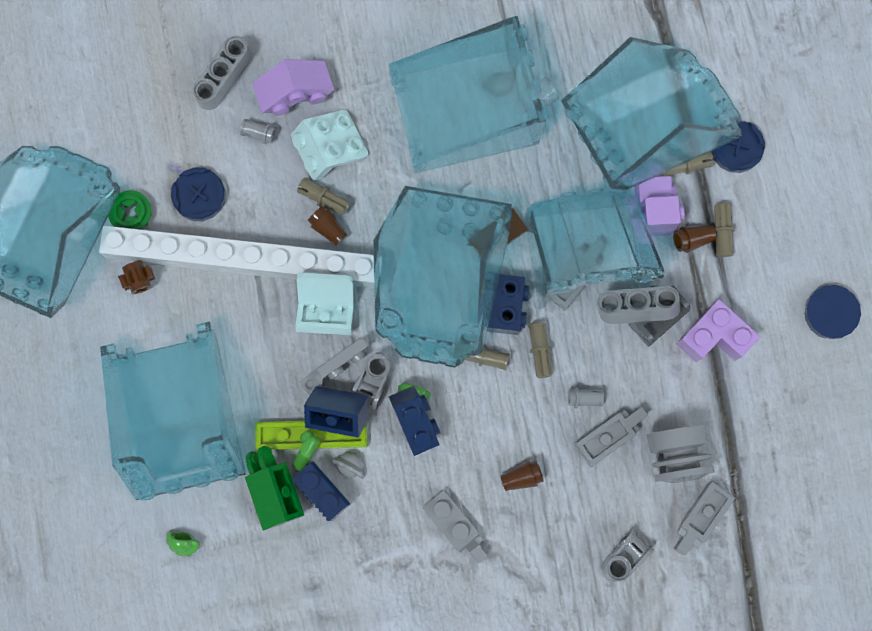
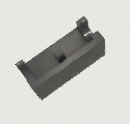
M680 293V312L674 319L629 324L632 330L648 347L690 311L688 309L691 307L690 304ZM664 300L661 302V305L668 307L671 306L674 302L671 300Z

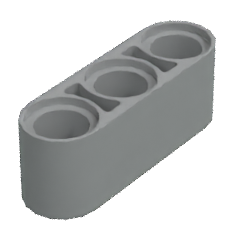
M233 35L227 38L193 87V94L201 108L205 110L217 108L248 65L251 53L243 37ZM236 48L244 49L239 55L231 54ZM221 69L229 70L223 77L216 76L217 72ZM207 90L213 91L210 98H201L203 92Z
M671 286L610 290L600 294L597 305L600 318L607 324L674 319L678 316L680 312V296L678 291ZM664 300H671L674 302L671 306L668 307L661 305V302ZM636 302H643L646 304L643 308L640 309L632 307L633 304H635ZM609 304L617 305V308L612 311L604 309Z

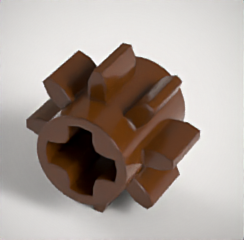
M135 261L123 266L124 274L118 276L122 288L125 291L130 289L132 294H139L151 288L150 281L155 279L149 265L143 266L142 261Z

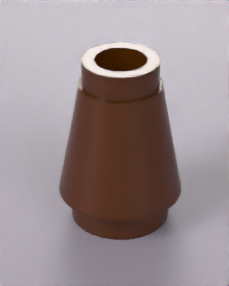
M323 205L307 220L311 224L310 228L335 245L347 236V233L330 208L326 209Z
M712 225L683 226L679 230L674 231L673 234L676 249L679 252L684 251L685 253H689L716 240V231Z
M528 460L500 475L505 491L538 487V483L544 482L537 460L533 462Z

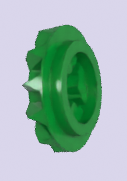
M133 190L118 193L113 197L108 206V218L113 227L140 230L144 226H148V221L152 216L151 204L148 199L140 192ZM122 206H124L125 208L128 207L129 209H132L134 206H136L134 211L137 214L138 218H133L129 216L126 219L125 217L127 214L124 212Z

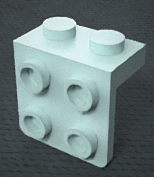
M346 110L303 119L291 133L293 145L298 150L304 162V167L310 174L313 182L323 179L333 167L364 159L368 155V151Z
M298 273L296 332L351 335L354 312L353 278L343 274Z

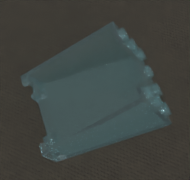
M518 15L389 64V75L397 96L408 140V148L412 157L411 163L414 174L539 144L541 135L544 134L543 128L546 127V119L549 118L546 103H541L539 93L542 92L540 79L533 74L532 67L535 66L533 53L531 50L527 51L525 41L528 40L527 31L524 24L520 25Z
M210 321L196 324L198 337L195 339L191 333L186 334L187 342L137 354L134 353L132 347L126 348V355L117 354L114 343L100 346L112 466L136 500H151L157 495L166 493L177 494L183 491V489L206 487L212 482L221 480L232 481L237 479L238 476L246 475L217 336Z

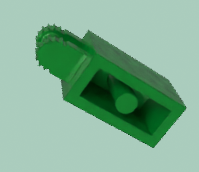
M265 445L258 448L257 452L251 451L245 456L250 474L245 477L263 531L305 516L294 483L292 482L287 462L277 464L272 454V449Z

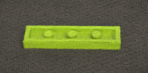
M305 421L255 422L256 451L264 445L272 450L300 449L303 444L300 441V436L307 430L313 431L314 435L318 436L319 445L317 449L367 447V423L359 438L305 428Z

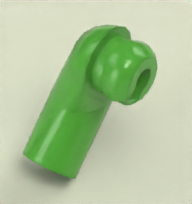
M311 430L305 431L300 436V441L303 444L293 462V467L298 471H301L308 465L319 445L318 436L314 435Z

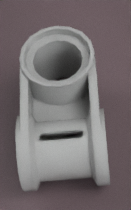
M374 354L367 359L352 390V393L368 395L361 392L364 390L373 394V396H368L369 405L374 410L380 402L385 389L384 386L391 372L390 362L385 356ZM376 360H381L386 365L385 371L380 375L373 374L370 369L372 363Z
M634 529L625 535L614 551L602 563V574L609 581H625L654 551L652 546L648 547L636 536L637 532ZM614 561L620 562L623 568L621 575L618 577L613 576L610 572V565Z

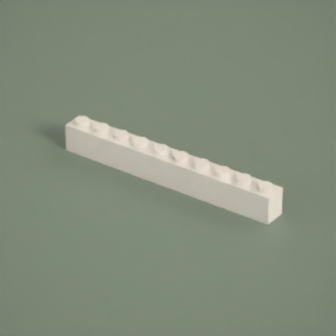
M103 226L99 253L109 260L142 261L145 264L297 280L298 273L343 274L353 278V286L375 289L379 268V258L377 255Z

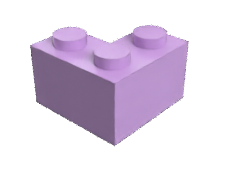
M284 59L252 83L261 113H273L275 116L287 113L291 106L300 102H310V104L321 103L328 94L334 91L325 61Z
M671 176L637 179L634 184L638 237L671 235L681 224V221L684 220L683 204H679L676 186L671 184Z
M718 299L676 344L695 362L703 359L715 345L719 346L728 356L736 361L748 352L760 336Z

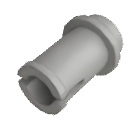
M244 119L240 127V135L262 140L263 144L274 141L276 128L272 127L270 123L264 125Z
M575 386L574 389H569L568 391L569 406H574L577 409L579 406H603V389H579Z

